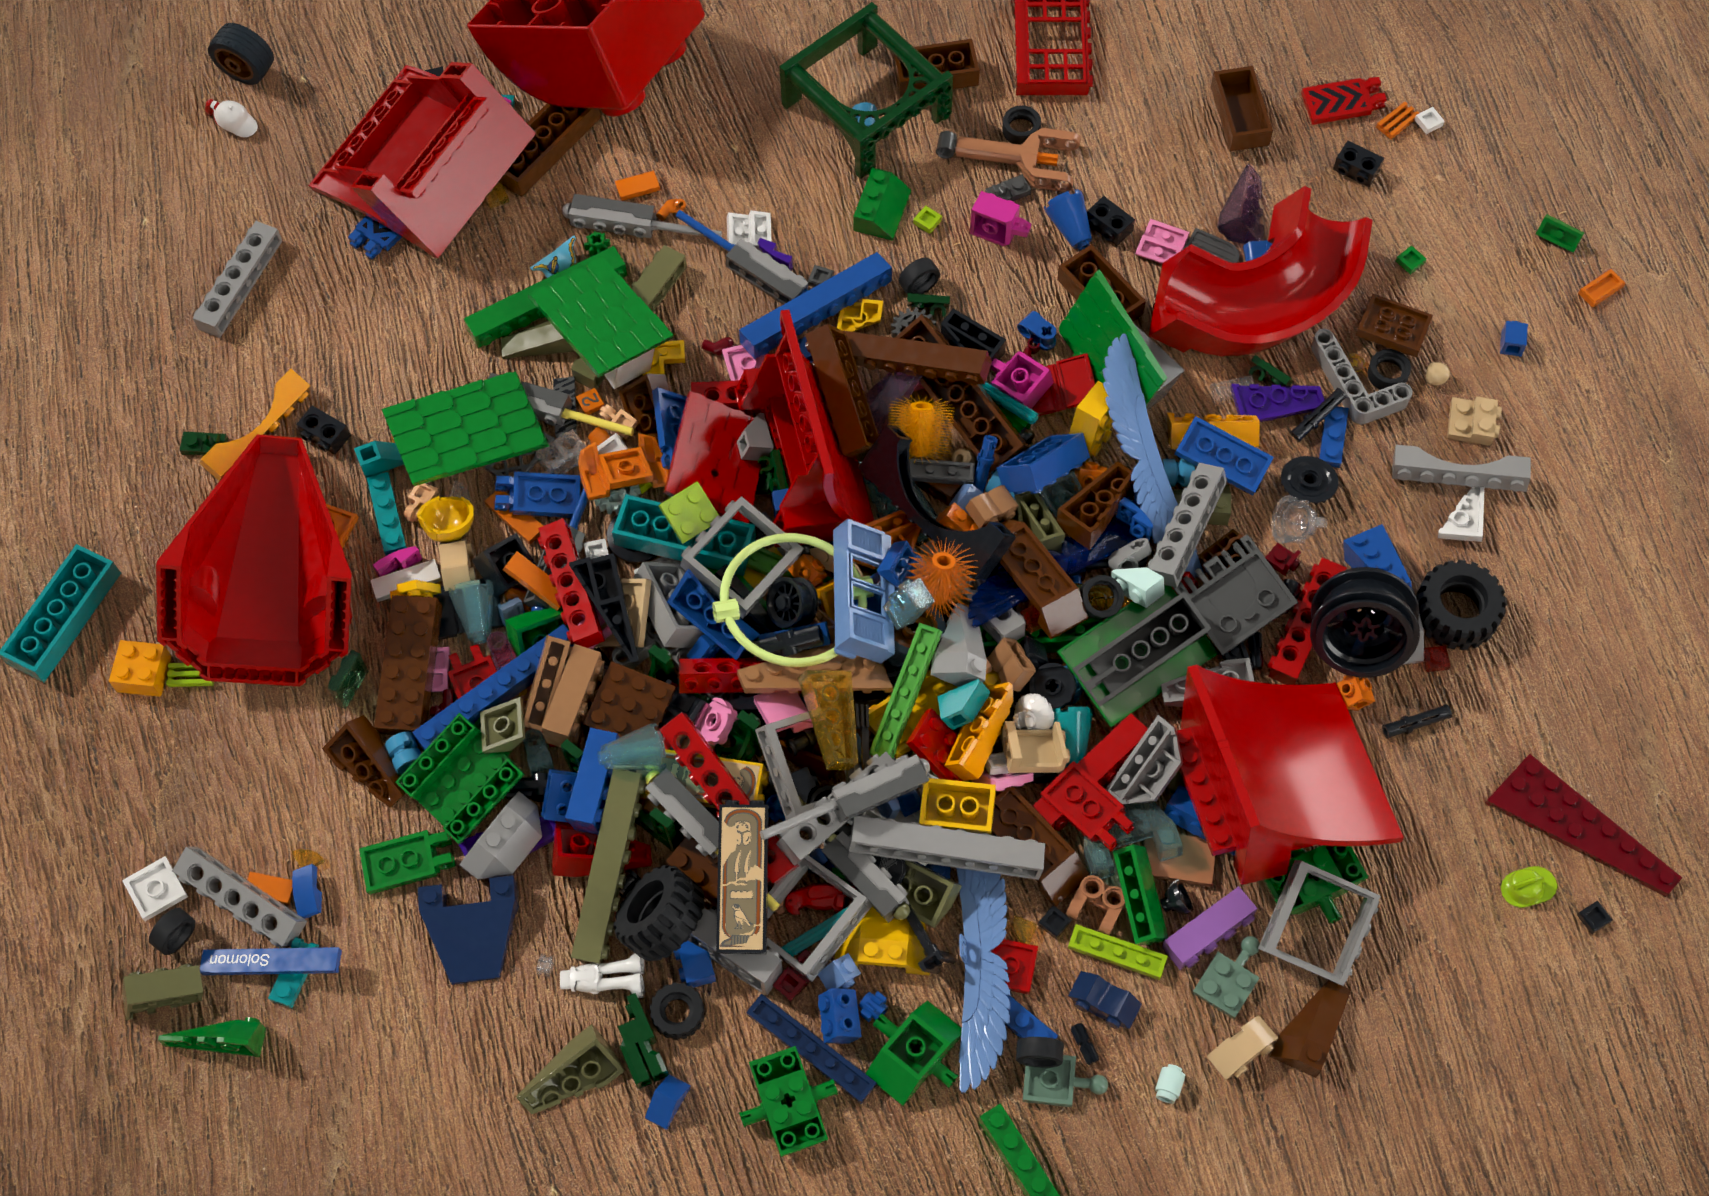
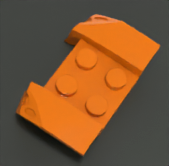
M638 434L639 447L598 454L596 442L582 449L579 454L578 465L581 481L588 500L610 497V490L651 483L653 488L665 486L669 470L662 466L661 457L663 454L659 449L656 438L645 434Z

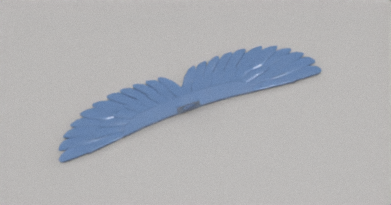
M1122 334L1120 339L1114 338L1112 346L1108 347V356L1105 357L1106 368L1102 370L1106 381L1103 383V386L1108 395L1105 400L1110 409L1108 411L1109 415L1114 421L1112 426L1119 433L1116 437L1122 444L1120 446L1121 449L1130 457L1139 460L1132 471L1131 481H1134V492H1138L1137 504H1141L1140 509L1153 524L1152 538L1154 544H1157L1159 541H1162L1166 525L1171 522L1174 509L1178 504L1154 439L1144 395L1140 386L1135 358H1133L1127 335ZM1195 549L1185 572H1190L1194 578L1196 569L1200 568L1203 572L1197 555V549Z
M956 868L958 883L962 885L959 892L964 936L959 934L960 957L965 964L964 1005L959 1053V1089L961 1093H965L969 1089L970 1084L972 1089L975 1090L979 1087L982 1078L984 1081L987 1080L990 1066L993 1070L996 1068L997 1054L1000 1057L1003 1054V1040L1007 1041L1005 1023H1010L1008 1011L1010 1010V1000L1007 996L1011 994L1008 985L1005 983H1009L1008 973L1005 971L1008 970L1006 962L998 955L992 953L991 950L996 948L1006 937L1007 931L1004 929L1007 926V918L1004 917L1008 907L1004 905L1007 894L1004 892L1005 880L1004 878L1000 880L1001 874Z

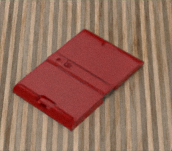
M1088 353L1056 361V364L1045 366L1051 371L1054 383L1034 405L1032 410L1037 412L1039 417L1076 407L1080 404L1095 385Z

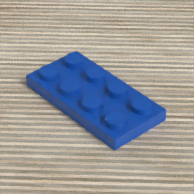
M1197 416L1194 417L1174 454L1195 466H1198L1199 463L1224 468L1227 482L1252 496L1274 458Z

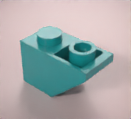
M372 441L354 448L365 478L404 465L396 443Z
M977 679L937 696L941 720L951 730L973 722L989 697L990 690Z

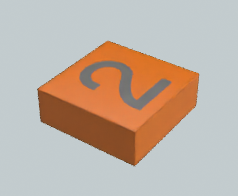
M595 388L576 396V400L584 414L590 415L599 411L604 406Z

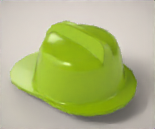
M1531 866L1513 871L1506 875L1501 884V892L1504 899L1512 906L1519 908L1546 902L1552 899L1557 891V882L1553 874L1539 866Z

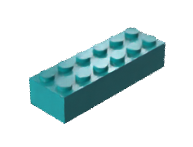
M625 494L612 531L614 545L682 561L683 557L681 554L688 546L693 547L697 543L695 540L700 534L682 544L658 505L661 502ZM731 519L694 559L704 567L719 570L725 564L729 566L733 558L743 548L756 540L755 525ZM750 555L739 565L735 574L744 576Z
M76 544L0 649L2 660L8 666L45 683L121 575L115 563Z

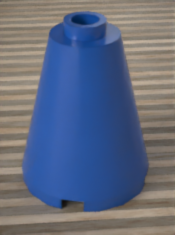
M1076 189L1074 194H1070L1067 191L1051 199L1048 202L1049 206H1044L1045 213L1072 248L1080 251L1090 246L1089 243L1092 241L1082 191Z

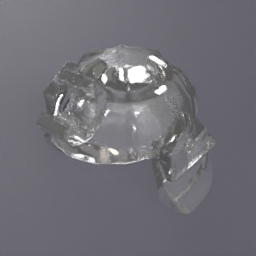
M1291 495L1283 496L1273 511L1271 521L1272 535L1275 541L1280 544H1305V541L1316 533L1317 528H1327V519L1318 517L1317 512L1309 507V501L1298 500Z

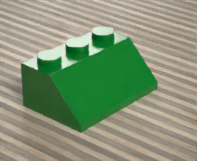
M872 167L853 216L854 231L893 241L909 200L911 189L892 172Z

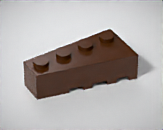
M1117 461L1058 508L1057 523L1063 532L1088 550H1091L1117 513L1119 501L1124 497L1127 498L1132 492V471Z

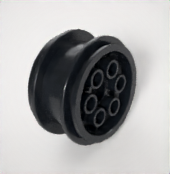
M1373 567L1347 569L1324 582L1313 597L1311 604V643L1318 656L1338 672L1361 678L1382 676L1399 668L1415 652L1420 638L1418 622L1419 604L1410 586L1396 575Z

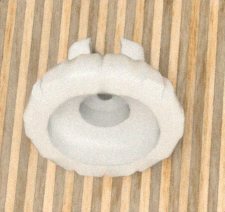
M1029 693L1018 700L1014 711L1015 715L1013 716L1016 728L1020 730H1050L1053 727L1054 712L1046 698L1040 694Z

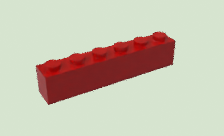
M1130 713L1077 764L1103 787L1107 782L1110 783L1148 728ZM1042 797L1032 806L1056 831L1062 830L1068 823L1067 819Z

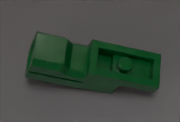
M636 993L627 996L629 1004L625 1006L630 1019L633 1020L618 1026V1029L623 1038L620 1049L637 1089H641L652 1084L638 1048L641 1049L654 1082L664 1079L669 1074L660 1052L652 1050L650 1046L656 1043V1040Z

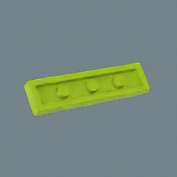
M1075 924L1068 945L1070 950L1157 980L1161 979L1168 955Z

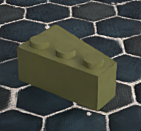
M184 964L170 970L158 968L151 973L144 974L142 972H132L128 976L123 977L122 997L126 1021L133 1019V1014L147 1011L148 1015L156 1013V1008L170 1005L172 1009L202 1001L203 987L199 965Z

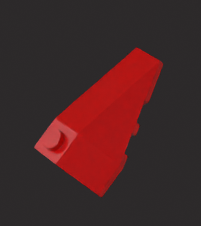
M556 821L552 853L553 876H588L598 835L577 831L568 822ZM635 840L630 841L631 859L628 865L625 864L624 870L651 866L650 845Z

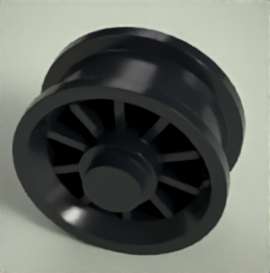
M781 577L776 579L771 584L766 598L768 615L771 621L780 628L809 625L814 620L818 607L821 606V599L818 598L815 587L808 579L803 577Z

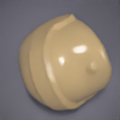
M1430 363L1426 371L1427 382L1433 386L1446 383L1450 376L1449 368L1443 363Z
M958 449L953 453L952 461L975 463L976 466V456L970 450Z

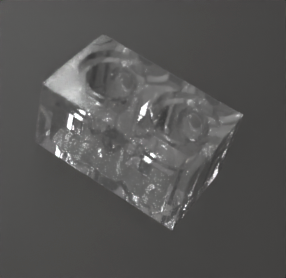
M572 429L560 434L557 439L549 443V447L537 450L536 454L538 462L547 474H564L578 465L580 451L586 446Z

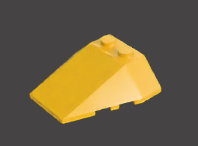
M873 907L870 908L835 953L834 960L849 953L857 967L858 964L906 968V974L930 976V973L923 972L918 964L926 956L923 952L924 948L907 919L898 920L894 918L888 923ZM920 921L925 931L927 932L925 923Z

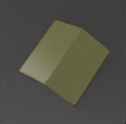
M521 697L480 712L483 753L512 751L525 739L523 699Z

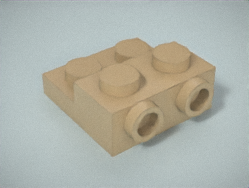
M1476 396L1475 400L1472 401L1452 397L1447 439L1490 446L1493 439L1498 438L1500 425H1496V419H1500L1502 407L1498 406V400Z

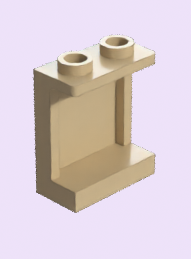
M1005 721L1000 736L1008 773H1061L1064 770L1066 763L1070 761V751L1066 749L1065 731L1061 730L1060 722H1054L1053 728L1050 730H1016L1014 721Z

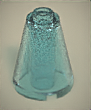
M473 580L454 585L455 590L449 588V596L468 640L474 641V644L488 642L487 639L491 637L493 581L486 580V584H480V580Z
M656 723L646 725L602 745L601 751H597L599 764L604 765L605 769L664 770L666 763L661 764V758L666 757L664 742L660 730L655 731L654 729L658 725Z

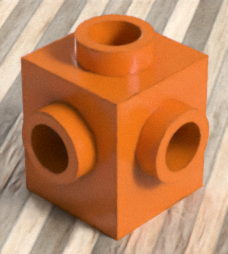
M1091 461L1083 463L1080 470L1075 469L1073 482L1077 483L1076 490L1085 488L1105 472L1107 467L1098 466V463Z
M807 554L800 556L788 569L794 578H806L814 587L823 584V580L828 576L824 571V565L818 559H814L812 555Z
M1345 675L1342 681L1336 683L1349 710L1358 711L1375 702L1371 690L1372 684L1368 678Z

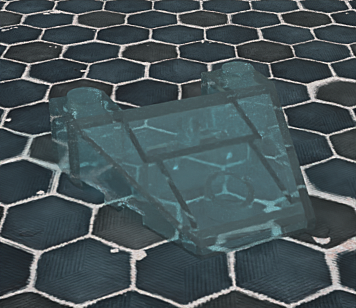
M1106 783L1103 788L1106 789L1110 783ZM1155 802L1124 805L1125 816L1133 822L1134 829L1128 835L1117 824L1108 831L1116 839L1118 845L1115 848L1152 838L1160 862L1183 855V845L1175 823ZM1084 836V859L1089 875H1095L1101 879L1114 876V864L1109 849L1100 840L1091 842Z

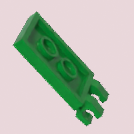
M428 830L359 848L366 892L371 895L438 876L441 873L440 869L446 870L455 867V857L451 853L437 855L436 849L452 845L451 836L446 831L430 834Z

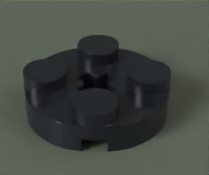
M1047 663L1039 667L1029 683L1030 693L1040 694L1046 698L1048 703L1051 704L1052 709H1062L1066 705L1071 704L1077 689L1074 675L1068 668L1058 663ZM1051 681L1059 684L1055 692L1047 689V686L1051 685Z

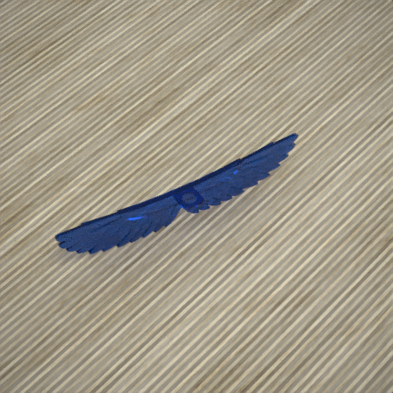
M1114 516L1091 550H1088L1087 547H1084L1072 537L1066 536L1062 543V554L1052 550H1048V552L1066 574L1070 575L1092 563L1109 557L1114 551L1138 538L1129 533L1130 525ZM1004 567L997 570V575L988 577L985 583L977 587L978 592L971 597V600L974 601L968 606L970 610L968 619H973V628L995 617L998 618L1020 602L1028 599Z

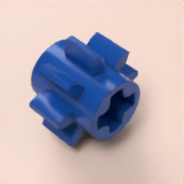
M772 794L765 803V805L769 806V817L775 823L778 819L785 821L778 795Z
M879 991L875 995L868 992L858 1005L862 1009L860 1016L868 1022L872 1018L879 1020V1016L882 1013L885 1015L889 1008L885 1005L887 998Z

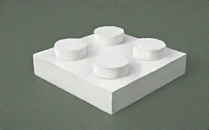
M166 856L122 880L144 921L151 919L188 897L177 875L172 872L173 867Z

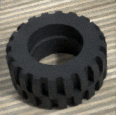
M1450 560L1446 561L1444 565L1438 564L1432 571L1426 574L1416 593L1422 626L1426 630L1425 635L1429 639L1431 637L1436 639V644L1441 646L1443 643L1448 645L1447 648L1454 650L1456 647H1460V650H1468L1470 645L1472 648L1481 646L1482 642L1486 643L1497 630L1506 612L1507 598L1503 596L1505 593L1503 586H1498V578L1495 575L1491 576L1489 574L1490 570L1484 567L1482 569L1475 562L1467 564L1466 560H1458L1457 563ZM1447 592H1459L1467 595L1477 605L1479 615L1473 618H1460L1451 614L1443 606L1440 595Z
M671 865L656 867L652 872H647L643 875V878L638 880L634 884L635 886L627 892L626 898L619 905V911L616 912L614 928L617 939L646 961L662 960V958L669 957L673 951L680 949L681 945L690 938L692 931H695L697 928V923L703 915L702 910L705 908V897L702 888L679 868Z

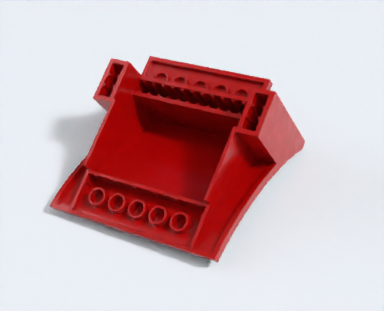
M451 62L440 76L405 65L308 186L313 191L335 199L374 219L434 258H439L484 201L485 196L491 192L536 133L473 63Z
M781 310L780 327L783 338L775 354H767L760 368L744 370L735 389V395L739 410L764 408L762 413H764L766 422L769 424L770 437L774 442L773 450H780L789 489L779 506L780 510L773 523L785 533L805 534L830 542L833 541V530L847 518L864 525L874 521L862 474L858 469V460L844 456L839 451V440L831 427V422L833 421L825 408L826 399L818 386V382H820L818 374L814 371L812 363L800 351L790 310Z
M1199 665L1187 667L1181 730H1177L1183 764L1179 770L1212 856L1235 851L1233 866L1241 885L1286 875L1293 850L1314 845L1370 846L1403 842V834L1336 682L1311 685L1259 683L1221 675Z

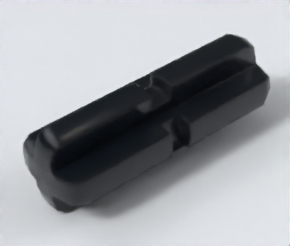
M1256 632L1249 637L1250 660L1253 670H1261L1263 668L1262 634L1260 632Z
M1078 1023L1072 1026L1071 1032L1077 1045L1081 1046L1080 1051L1086 1063L1092 1065L1099 1061V1056L1093 1043L1089 1042L1090 1037L1084 1025Z

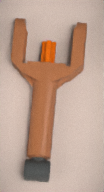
M1041 128L1030 134L1026 141L1019 145L962 136L957 138L955 133L943 131L939 134L936 154L941 158L949 159L953 157L955 152L956 157L1017 165L1032 188L1067 192L1073 188L1074 179L1066 172L1036 168L1037 164L1057 166L1058 154L1039 152V147L1072 151L1079 148L1081 137L1075 132ZM1068 140H1072V141H1075L1076 143H1070V142H1067V141H1068Z

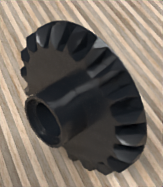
M1301 456L1290 460L1283 467L1280 477L1281 485L1284 486V492H1288L1290 498L1294 497L1298 502H1306V505L1309 503H1314L1315 505L1319 502L1325 503L1327 499H1331L1336 494L1339 484L1337 473L1333 467L1324 460L1312 456Z

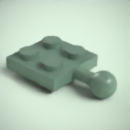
M1254 936L1245 937L1241 942L1242 951L1235 962L1217 952L1192 994L1234 1020L1260 977L1244 968L1250 955H1255L1259 952V940Z
M1063 1055V1063L1058 1067L1040 1068L1025 1066L1022 1102L1072 1107L1074 1087L1088 1088L1094 1094L1101 1095L1108 1089V1080L1103 1075H1094L1091 1079L1075 1077L1076 1056Z

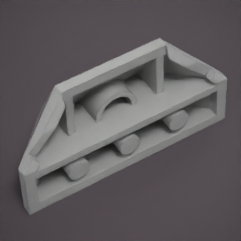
M1157 715L1106 790L1123 805L1157 801L1183 764L1177 729L1163 717Z
M518 792L477 840L459 866L477 880L512 875L542 838L538 806Z

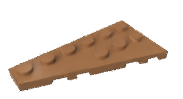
M835 643L785 657L804 658L819 655L834 648ZM838 655L827 662L808 667H786L764 662L737 670V676L744 693H774L775 691H789V693H798V691H810V693H848V691H863V693H872V691L893 692L892 684L883 665L857 655L854 659Z

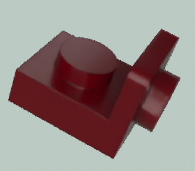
M1277 542L1265 558L1273 569L1286 577L1290 571L1295 572L1299 567L1301 551L1297 550L1293 553Z

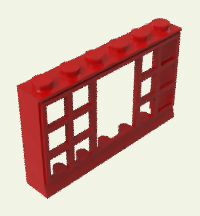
M1013 0L1016 46V95H1088L1089 87H1093V75H1089V71H1092V59H1089V55L1092 52V43H1088V39H1091V27H1087V23H1090V11H1087L1090 0ZM1028 7H1043V17H1028ZM1047 7H1061L1062 17H1047ZM1066 7H1080L1081 17H1066ZM1028 22H1081L1082 49H1029ZM1029 54H1044V64H1030ZM1048 54H1063V64H1049ZM1067 54H1082L1083 64H1068ZM1030 69H1045V79H1030ZM1049 69H1064V79H1049ZM1068 69H1083V79H1068Z

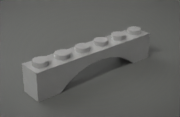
M1396 445L1393 455L1392 479L1527 492L1531 478V457L1508 455L1500 460L1486 464L1462 465L1438 459L1419 447Z

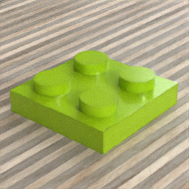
M698 481L658 505L682 544L710 528L711 522L719 515Z

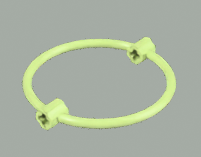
M798 533L775 534L752 542L733 558L724 573L720 587V601L713 602L712 604L716 623L725 622L733 637L746 650L772 664L786 667H808L822 664L837 657L838 654L834 652V648L822 654L804 658L783 657L765 651L751 642L739 629L735 620L740 618L738 601H736V598L729 599L730 584L734 573L739 565L755 551L776 543L796 542L817 547L834 557L833 545L819 538ZM853 564V577L873 584L872 578L870 576L861 577ZM853 586L854 600L858 599V606L867 609V597H873L874 593Z

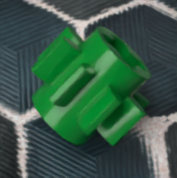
M596 231L590 236H586L587 242L584 243L585 250L589 251L590 257L611 246L610 239H606L605 233L601 234Z

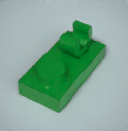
M1546 214L1536 235L1574 253L1584 232Z

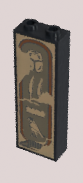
M726 800L725 804H719L716 953L767 954L769 838L763 840L760 836V831L769 828V806L764 805V801L760 800L749 801V805H739L740 801Z

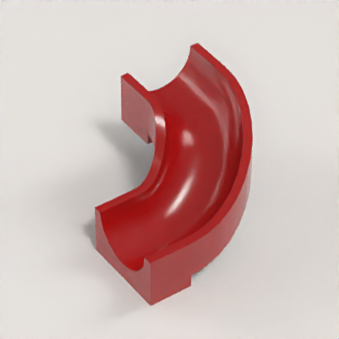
M1303 186L1274 205L1268 242L1272 243V245L1261 257L1246 262L1232 263L1197 246L1189 245L1162 264L1149 337L1183 353L1189 349H1194L1205 354L1217 356L1254 354L1288 341L1324 320L1349 297L1365 267L1373 220L1364 217L1355 221L1340 222L1319 217L1308 209L1312 189Z

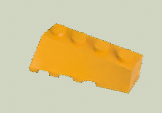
M1167 412L1168 438L1171 449L1177 450L1196 416L1194 413H1185L1183 417H1175V413ZM1207 414L1204 418H1200L1254 447H1259L1260 421L1255 415H1226V419H1222L1220 415Z
M1010 682L986 686L990 690L989 697L973 722L963 725L944 766L963 781L979 779L984 772V766L988 757L993 752L995 741L1001 734V728L1010 713V708L1014 701L1013 685Z

